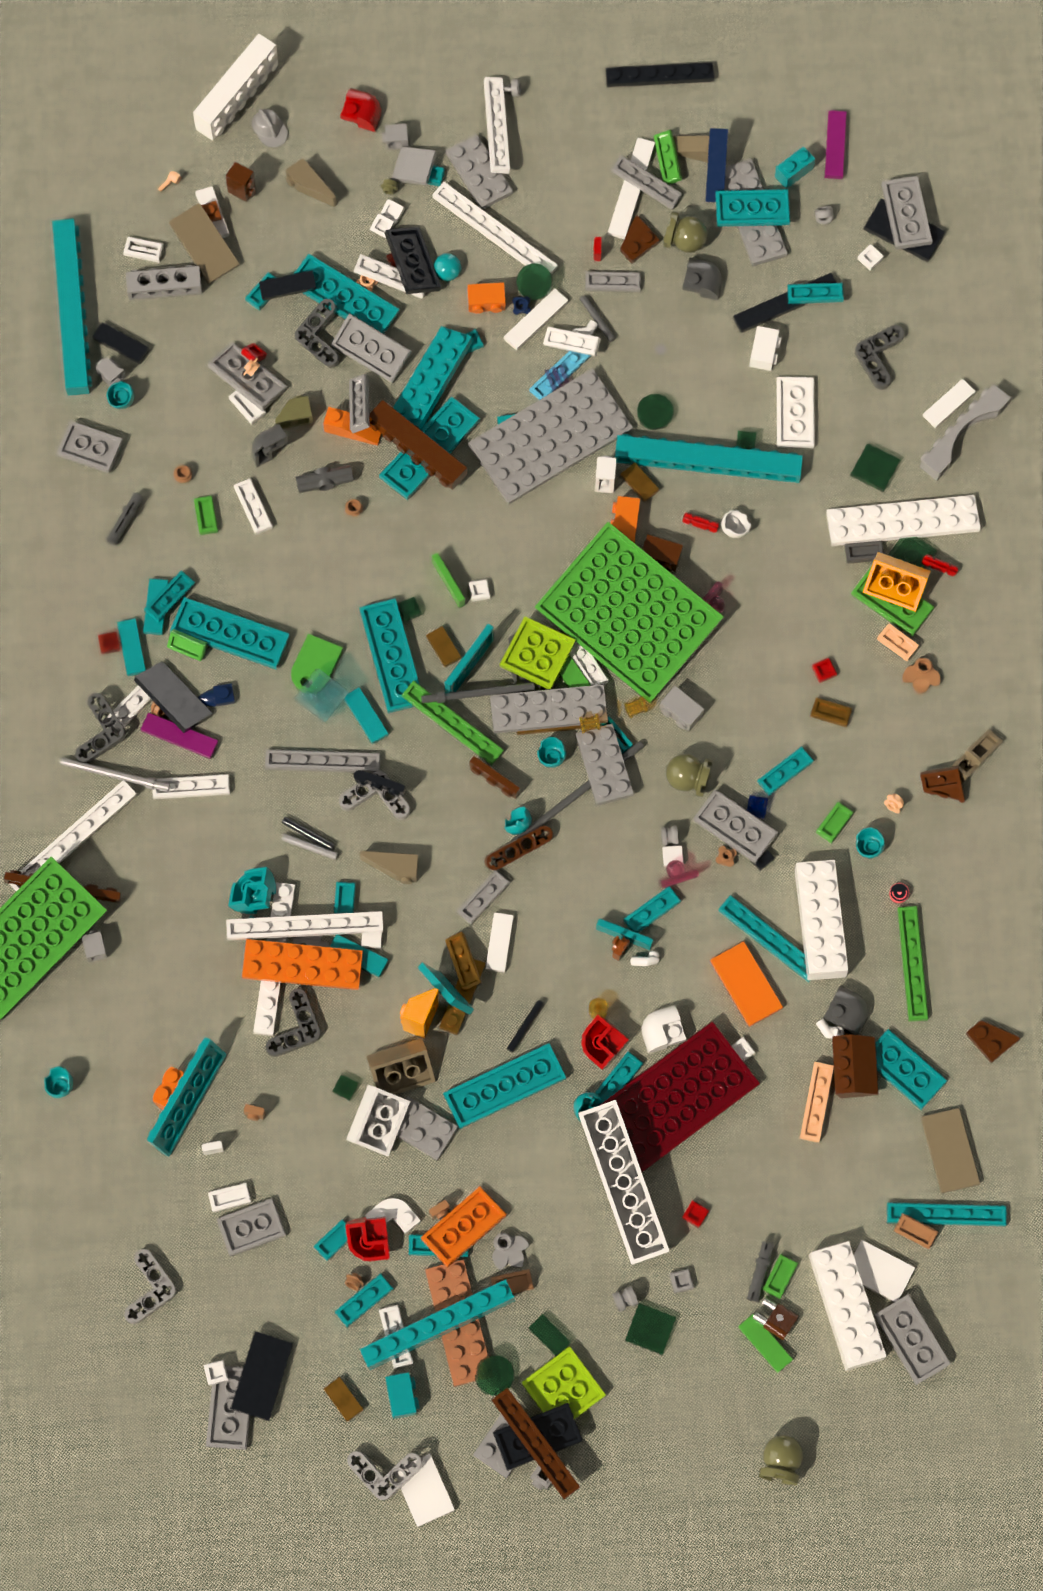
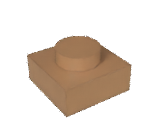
M245 1104L243 1111L247 1119L253 1121L264 1120L266 1113L265 1108Z
M446 1199L429 1209V1214L433 1220L436 1218L440 1220L448 1214L447 1211L450 1210V1206Z

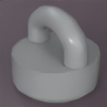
M512 79L511 85L505 86L504 90L512 91L513 97H520V80Z
M831 206L816 208V221L820 224L830 223L833 220V208Z

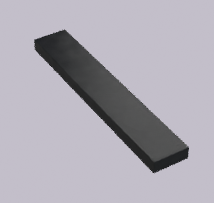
M829 273L806 284L837 282L832 273ZM786 292L733 315V320L740 333H743L809 303L788 304V294Z

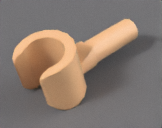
M171 171L168 179L158 190L161 192L171 182L178 184L182 177L177 172Z

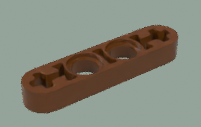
M538 826L486 855L484 864L490 870H498L548 843L553 837V832L548 826ZM541 830L547 831L545 839L540 837L535 840V838L532 836V834H534L535 837L539 836L541 834ZM525 838H529L532 842L531 847L528 849L522 846V841ZM508 847H513L515 850V855L512 858L506 856L505 852ZM491 857H503V859L496 861V866L490 865Z

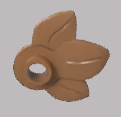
M920 658L913 666L905 669L902 682L912 683L916 693L921 695L927 691L929 685L939 686L940 674L933 669V664L929 659ZM924 665L926 670H921L920 666Z

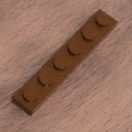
M10 870V872H5L4 882L22 886L33 874L31 873L27 876L22 875L20 871ZM94 884L83 886L97 900L120 904L121 892H117L118 889L107 887L106 890L99 889V886Z
M506 1388L491 1400L563 1500L580 1489L579 1484L510 1390Z

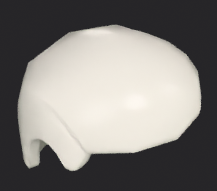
M731 510L723 516L721 526L724 533L729 537L740 538L749 532L751 523L748 522L746 514L738 510Z

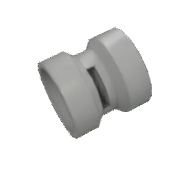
M631 1286L625 1288L622 1292L612 1293L619 1312L626 1310L628 1306L634 1307L638 1305V1300Z

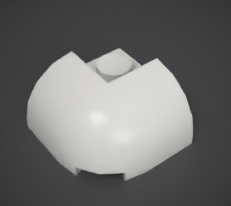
M675 1005L654 1011L644 1019L641 1029L648 1054L686 1041L680 1022L681 1019Z

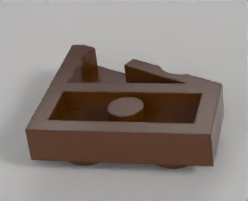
M637 215L620 247V252L632 264L658 245L660 239Z
M959 766L920 773L924 793L936 794L945 799L952 798L959 800L960 803H965Z
M982 1020L966 1032L968 1038L990 1063H993L1020 1040L1018 1036Z

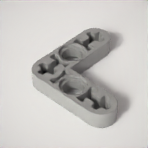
M376 771L372 773L374 775L389 779V777L382 771ZM357 783L339 797V805L345 811L353 810L375 794H378L396 819L404 820L410 814L409 805L402 795L388 800L385 798V793L388 790H372L370 784L365 785L369 789L367 795L362 796L358 793L362 785ZM347 798L349 800L353 798L351 805L344 804V799ZM397 801L400 808L405 807L404 814H402L401 812L397 813L398 808L395 805Z
M141 1249L135 1254V1262L153 1289L126 1308L124 1316L130 1324L140 1323L172 1300L176 1294L175 1286L151 1252L146 1249ZM142 1254L144 1256L149 1255L147 1260L150 1263V1265H152L153 1262L155 1263V1265L149 1267L147 1271H144V1269L147 1268L145 1263H139V1261L141 1260L140 1255ZM152 1270H159L161 1272L158 1280L150 1278ZM163 1287H171V1294L169 1296L167 1294L162 1295L161 1299L163 1301L160 1302L154 1293L158 1292L160 1295L163 1293ZM149 1297L156 1300L153 1308L145 1306V1300ZM141 1303L142 1308L146 1311V1313L143 1314L141 1310L139 1313H137V1319H134L133 1317L129 1319V1316L131 1315L130 1311H138L140 1308L137 1305Z
M352 1452L347 1459L349 1467L380 1500H388L394 1496L423 1466L422 1457L419 1454L410 1453L384 1476L363 1452ZM354 1456H361V1464L363 1466H366L368 1464L369 1466L363 1469L359 1464L354 1465ZM417 1458V1467L411 1466L408 1469L410 1474H408V1472L401 1466L404 1465V1467H408L411 1463L409 1459ZM368 1470H373L376 1473V1477L372 1482L366 1479L365 1475ZM396 1471H401L404 1474V1479L400 1483L394 1480L393 1476ZM389 1479V1481L394 1486H396V1488L390 1486L387 1489V1495H380L382 1491L380 1487H387L390 1484L389 1482H387V1480Z

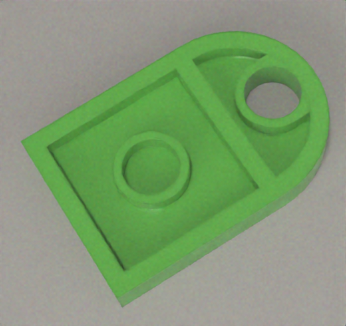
M308 634L291 670L294 686L299 691L307 694H314L323 690L342 654L343 647ZM304 679H310L312 684L309 687H304L301 685V682Z

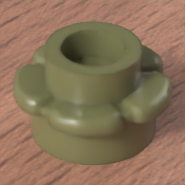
M385 179L380 187L384 193L392 195L394 192H397L398 183Z

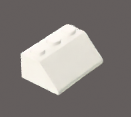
M368 1085L346 1140L389 1156L410 1101Z

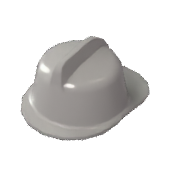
M260 108L258 113L252 118L251 125L264 145L271 148L283 145L288 133L285 125L274 111L270 109L262 110Z

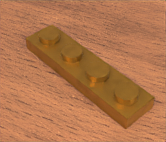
M474 959L481 978L486 963ZM458 979L455 988L470 1004L477 985L464 991ZM448 1004L439 1029L458 1035L466 1013Z

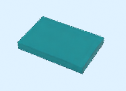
M423 962L418 966L421 973L436 989H439V993L450 1005L467 1014H471L475 1010L441 972Z

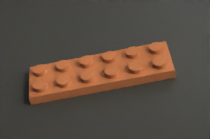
M464 1260L456 1261L448 1268L445 1265L425 1269L435 1313L472 1296ZM479 1319L442 1336L454 1387L493 1377Z

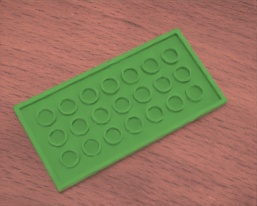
M52 856L0 908V1020L107 912Z

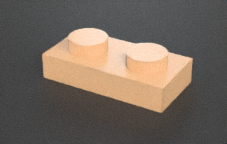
M890 623L877 637L878 641L905 661H908L919 647L917 643Z

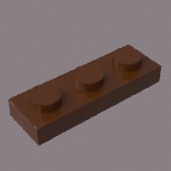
M472 757L469 761V767L475 775H481L486 778V782L489 785L500 788L501 792L508 798L513 797L516 799L519 796L520 787L477 757Z

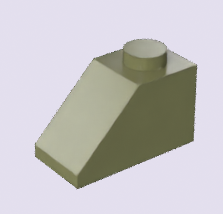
M299 395L289 399L275 419V424H279L282 429L313 423L308 396Z

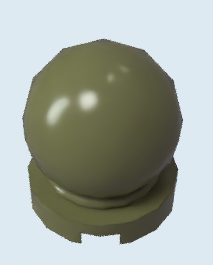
M672 211L663 247L671 248V245L675 244L679 250L685 253H693L700 250L705 245L708 237L707 228L700 219L691 216L681 219L678 212Z
M691 754L677 755L669 761L666 767L667 780L673 788L679 791L694 789L696 796L703 797L704 792L701 789H706L710 775V767L708 765L712 766L713 760L705 759L701 763L697 757Z
M787 1435L773 1437L763 1450V1460L766 1467L760 1468L759 1478L771 1482L773 1478L782 1480V1484L797 1485L800 1476L795 1471L800 1468L803 1461L802 1448L793 1437Z

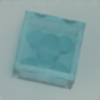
M315 669L293 699L320 721L326 722L349 692L323 671Z

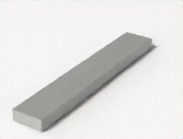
M266 749L265 770L353 773L356 770L374 773L380 771L381 753Z

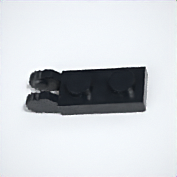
M356 770L353 773L356 783L362 786L370 784L371 788L381 791V789L388 790L390 795L399 797V795L405 796L407 789L404 784L361 770Z

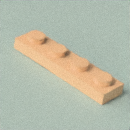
M814 1062L800 1139L817 1143L820 1141L833 1065Z

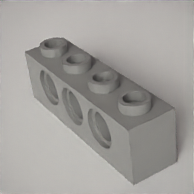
M188 265L182 268H152L147 271L132 270L131 272H126L129 300L202 294L199 266ZM181 278H185V279H186V280L183 281V282L178 281V280L181 279ZM162 280H168L166 283H160ZM145 281L150 282V283L147 284V285H143V284H142V283L145 282Z

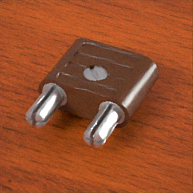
M765 1298L762 1304L772 1309V1314L766 1319L756 1312L753 1319L763 1324L764 1329L784 1340L799 1316L780 1303L775 1304L768 1298Z

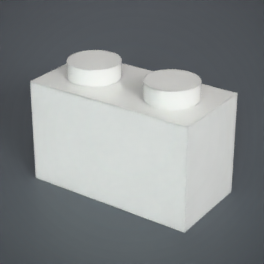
M757 326L749 367L771 371L772 364L776 365L778 354H775V348H779L781 337H778L779 330Z
M606 455L597 457L595 492L613 493L616 458Z

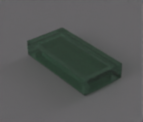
M543 1314L528 1328L555 1356L559 1355L571 1343Z

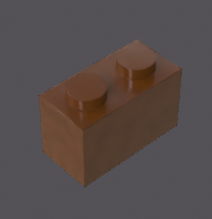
M234 162L225 175L228 193L247 202L250 197L252 198L257 190L254 171Z
M647 534L642 550L669 572H676L683 545Z

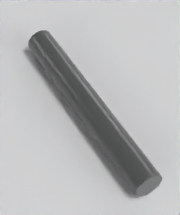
M586 295L582 296L580 301L598 324L608 341L613 342L616 339Z

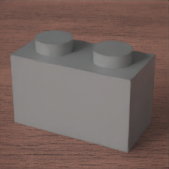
M676 686L660 702L662 714L668 718H673L681 729L690 731L704 715V708Z

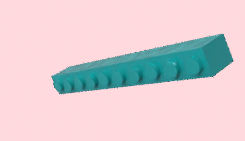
M74 219L52 221L65 389L67 396L90 394L89 387H92V377L88 376V370H91L90 359H87L86 354L90 353L89 342H85V336H88V327L84 325L87 313L86 308H83L82 305L86 300L85 292H81V286H84L83 275H80V269H83L82 258L78 256V253H81V243L77 242V236H80L79 225L75 224Z
M629 434L617 435L615 451L616 463L632 465L636 463L638 466L792 483L800 482L803 455H798L794 452L788 454L775 450L766 452L757 448L748 450L739 446L730 448L721 444L712 446L702 442L694 444L684 440L676 442L669 441L666 438L657 440L647 436H641L640 438L632 437Z

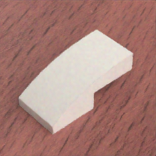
M388 199L381 213L375 218L370 230L386 238L385 231L394 228L405 208Z

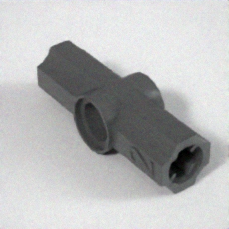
M350 465L332 469L322 467L315 470L314 473L295 477L299 493L317 489L319 491H327L334 488L335 485L354 481Z

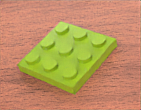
M524 616L500 662V667L551 690L576 640Z
M570 1346L521 1382L542 1412L569 1403L574 1419L606 1396Z

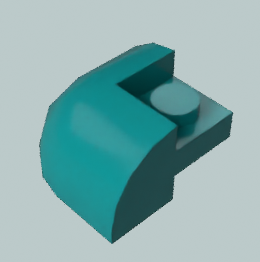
M262 867L244 871V875L236 883L233 882L228 906L244 914H257V910L269 908L271 895H276V883L270 869Z

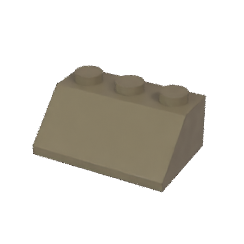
M422 1038L366 1056L375 1087L396 1095L436 1082Z

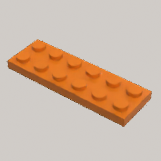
M246 939L242 979L359 990L363 951Z

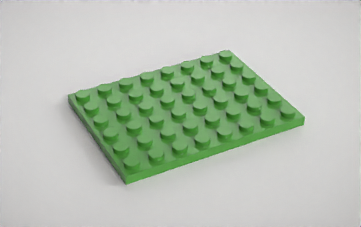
M609 522L604 525L535 606L536 610L569 637L575 639L577 644L650 704L724 618V616Z

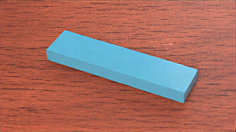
M572 351L567 352L529 391L539 400L561 386L591 355Z

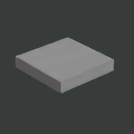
M401 147L392 176L393 181L428 185L437 155L436 151Z

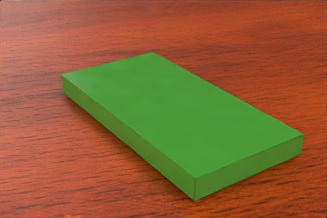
M870 567L853 589L851 595L913 637L933 611L934 606L921 598L915 612L863 593L871 570Z

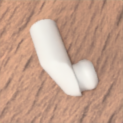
M590 320L586 328H575L572 332L592 336L598 324Z
M651 951L649 952V957L632 956L631 965H655L660 960L659 953Z
M824 1018L816 1022L825 1038L832 1039V1036L844 1035L842 1027L829 1026Z

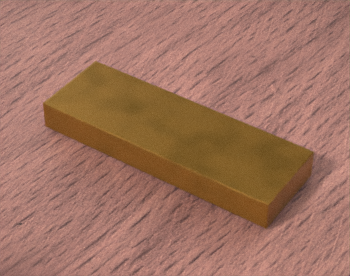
M460 932L445 939L462 989L465 991L482 983L465 934Z

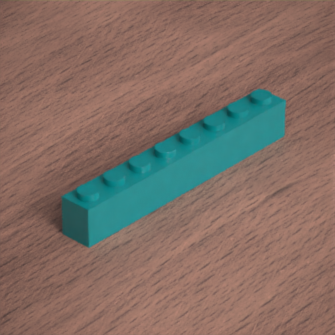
M505 1279L361 1348L360 1352L369 1370H373L516 1300Z

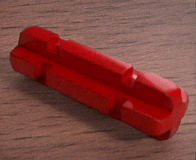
M688 512L684 514L683 523H691L692 526L704 530L709 529L713 533H716L719 528L718 522H709V519L697 515L694 517L692 516L693 514Z
M928 554L923 557V565L931 566L932 569L942 573L947 572V575L952 577L957 574V566L949 565V563L937 558L933 559V556Z

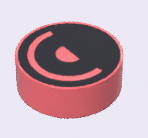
M902 883L894 884L889 892L890 899L895 903L905 902L909 896L908 887Z

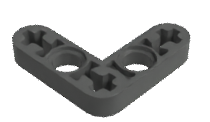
M324 299L295 332V339L325 366L333 368L338 365L339 356L317 334L335 315L337 306L331 299ZM324 306H330L332 308L331 311L326 310ZM319 311H320L322 314L324 313V316H326V317L323 318V317L319 314ZM319 317L321 320L320 324L316 327L312 326V319ZM302 332L304 334L306 333V335L308 336V338L311 339V341L308 342L304 338L301 339L300 334ZM315 343L322 344V348L318 352H314L312 349ZM326 352L329 356H333L334 361L328 362V359L323 354Z
M898 325L891 326L859 342L855 348L857 359L873 385L879 390L888 388L891 378L877 354L902 341L904 331ZM892 332H894L895 334L899 333L898 338L896 336H892ZM876 339H882L884 341V345L877 346L875 345L874 341ZM861 348L867 349L866 355L864 352H860ZM869 362H875L878 365V367L876 369H870L867 364ZM879 376H880L881 379H885V383H884V384H883L882 381H881V382H878Z
M99 693L91 694L87 703L104 730L76 749V758L84 763L93 761L123 741L126 736V731L106 699ZM95 698L100 700L99 703L104 709L100 710L99 707L93 705ZM104 713H110L112 716L111 720L107 723L102 721ZM114 725L118 731L121 730L119 737L112 736L114 731L110 726ZM98 739H104L106 742L105 746L101 749L96 747ZM90 745H92V748L96 751L95 753L89 747ZM83 750H85L86 752H88V753H87V756H88L87 758L80 757V756L83 755V754H82V751H83Z
M294 989L289 995L290 1004L299 1028L273 1037L266 1042V1051L272 1057H278L300 1049L320 1039L318 1024L307 995L302 989ZM296 994L303 996L301 998L303 1007L299 1008L297 1000L293 1001ZM301 1012H309L310 1018L307 1021H302L299 1018ZM310 1024L312 1031L317 1032L314 1034V1038L306 1036L308 1028L305 1025ZM290 1036L298 1037L299 1041L296 1045L288 1044L287 1040ZM284 1039L286 1049L282 1045L277 1048V1052H274L273 1049L269 1050L272 1047V1043L280 1045L282 1044L281 1040Z

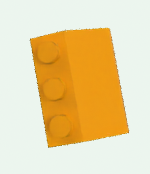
M877 552L863 593L916 612L931 571Z
M434 988L414 996L408 1000L407 1004H403L400 1011V1019H402L401 1023L404 1031L425 1039L439 1006V989Z

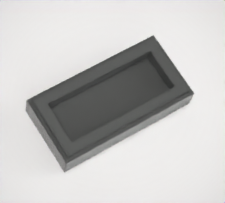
M882 541L844 545L847 564L872 562L877 552L884 554Z

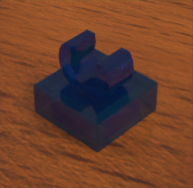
M749 795L747 811L755 817L765 819L768 798Z

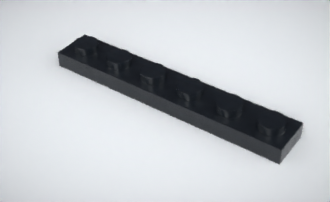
M713 62L605 68L607 88L714 82Z

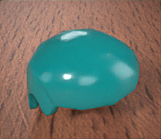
M444 253L438 256L434 262L437 277L443 281H452L457 278L461 272L460 260L451 253Z
M119 381L113 383L108 388L106 397L112 407L121 410L128 408L133 403L135 395L130 384Z
M548 737L541 741L537 755L542 765L548 768H556L564 762L566 749L563 742L557 737Z
M522 806L511 811V819H505L504 829L506 832L512 835H519L531 826L532 817L528 809Z
M872 827L863 828L856 835V849L861 856L868 859L876 858L884 851L885 840L878 829Z
M60 1066L50 1069L49 1075L44 1078L45 1091L50 1097L56 1099L65 1097L73 1089V1077L66 1068Z
M586 1092L579 1095L573 1105V1110L578 1120L581 1122L578 1113L597 1107L603 1101L594 1092Z

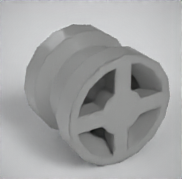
M673 825L671 828L661 827L663 846H666L668 843L678 844L676 825Z

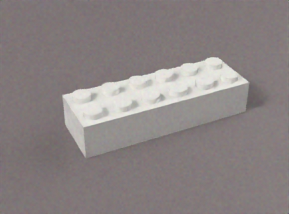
M260 34L254 38L194 110L193 116L197 131L212 141L223 133L224 127L233 121L238 110L244 108L248 98L254 96L258 86L266 81L267 75L277 68L276 44Z
M835 860L796 863L794 871L807 980L844 978L848 973Z
M849 1241L811 1252L809 1259L845 1371L884 1360L886 1354Z

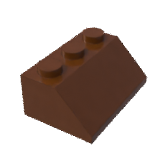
M852 1034L832 1036L835 1094L840 1099L879 1095L875 1037Z

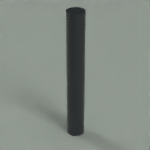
M286 816L281 822L329 850H332L335 846L334 843Z
M537 1000L506 1048L508 1051L514 1052L543 1007V1002Z

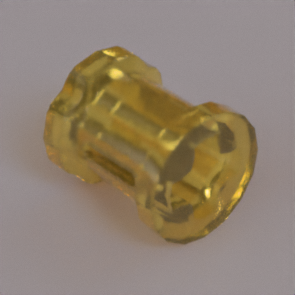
M642 696L631 703H624L626 713L630 719L641 712H648L647 705Z
M598 713L591 717H579L582 734L593 729L601 730Z

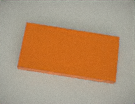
M744 941L710 959L712 966L748 1027L783 1009L779 999Z
M479 1186L421 1237V1240L448 1268L500 1223L507 1214Z

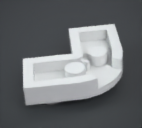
M395 1198L382 1201L365 1215L366 1219L386 1217V1225L394 1220L404 1234H407L421 1222L404 1201Z

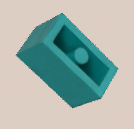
M803 146L776 166L774 177L787 189L814 169L815 158Z
M409 1372L385 1377L393 1419L417 1415L416 1409H420L418 1397H413L412 1390L416 1389L414 1377H410Z

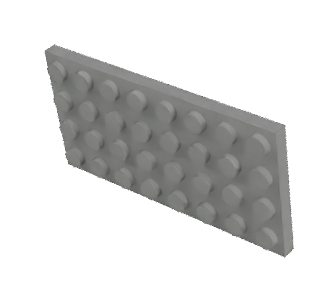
M592 368L468 442V446L509 505L617 440V435L629 433L633 430V427Z

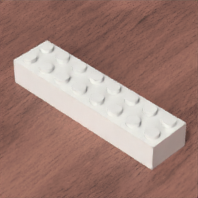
M614 1100L578 1113L631 1264L634 1265L670 1252L617 1101Z

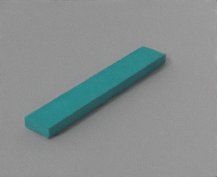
M730 895L718 911L809 983L811 980H807L805 954Z
M887 1203V1223L897 1224L901 1214L904 1213L927 1225L1007 1226L1006 1206Z

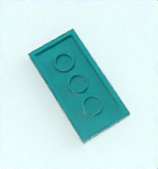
M788 189L715 192L717 227L790 225Z
M490 624L486 625L444 682L445 693L456 692L489 648L494 641L493 626Z
M889 1029L876 1041L877 1072L922 1110L948 1080Z

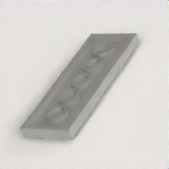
M752 159L726 166L724 191L763 190ZM777 225L737 226L752 267L787 257V251Z
M604 684L490 695L494 734L608 723Z

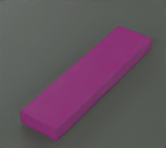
M828 110L824 178L843 179L846 111Z
M151 713L147 714L140 729L141 732L211 759L218 744V740L191 729L183 733L175 723Z

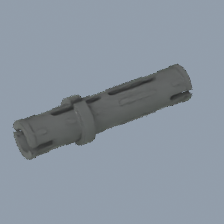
M134 492L128 504L122 508V514L106 538L109 544L117 545L130 520L136 516V510L144 500L138 493Z
M762 1241L759 1256L755 1260L757 1264L746 1298L749 1301L754 1300V1302L759 1303L767 1268L771 1265L770 1257L774 1244Z

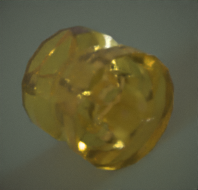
M595 998L590 1002L588 1012L591 1018L594 1019L597 1014L604 1018L606 1017L608 1004L604 999Z

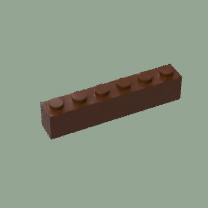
M384 400L369 413L370 427L374 431L378 430L381 432L386 441L397 445L396 447L401 453H407L416 465H422L425 471L430 476L438 478L440 484L445 488L449 487L451 490H454L467 476V467Z

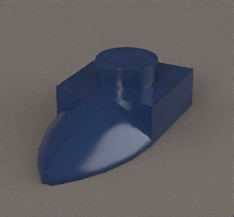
M232 683L213 686V689L202 693L198 699L205 706L210 707L235 704Z

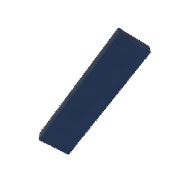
M710 128L705 202H716L715 192L724 191L728 129Z

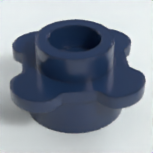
M528 296L513 298V313L515 315L520 313L527 315L531 311L529 308L530 298Z

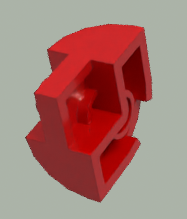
M350 88L346 94V101L340 119L357 123L359 128L375 132L381 117L379 101L368 92Z
M597 1014L584 1030L581 1045L585 1055L599 1068L604 1070L614 1061L629 1039L616 1029L612 1023Z
M386 1217L357 1218L345 1224L347 1244L349 1250L356 1257L362 1259V1261L390 1259Z

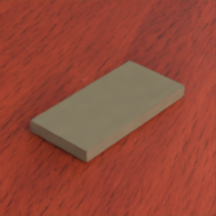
M200 203L168 222L195 265L199 266L200 272L208 284L239 266V262Z
M957 1108L921 1117L941 1194L980 1185L960 1109Z

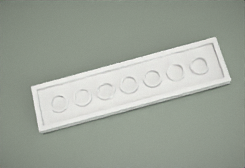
M975 495L828 509L826 511L831 546L980 532Z

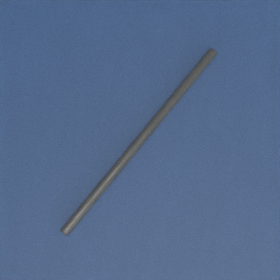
M640 741L622 754L624 762L644 747ZM589 780L532 823L525 832L515 836L509 842L538 826L544 825L591 788ZM508 847L505 853L509 852L513 847ZM500 856L499 858H493V857H491V858L496 862V861H497L498 859H500L502 856Z

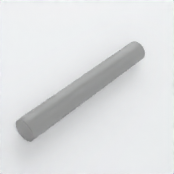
M284 833L282 836V841L328 858L336 860L338 856L337 852Z

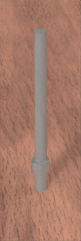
M64 757L60 759V765L144 785L145 788L152 790L159 789L167 792L170 790V784L159 782L155 778H143Z

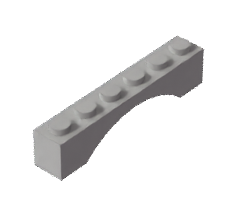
M995 384L990 389L987 387L981 393V398L971 403L968 408L969 411L966 414L962 413L958 417V423L954 427L951 425L944 433L945 436L942 439H937L932 447L934 448L930 452L926 451L921 457L920 468L936 481L949 469L952 448L959 436L970 426L980 421L997 418L1009 405L1011 397Z

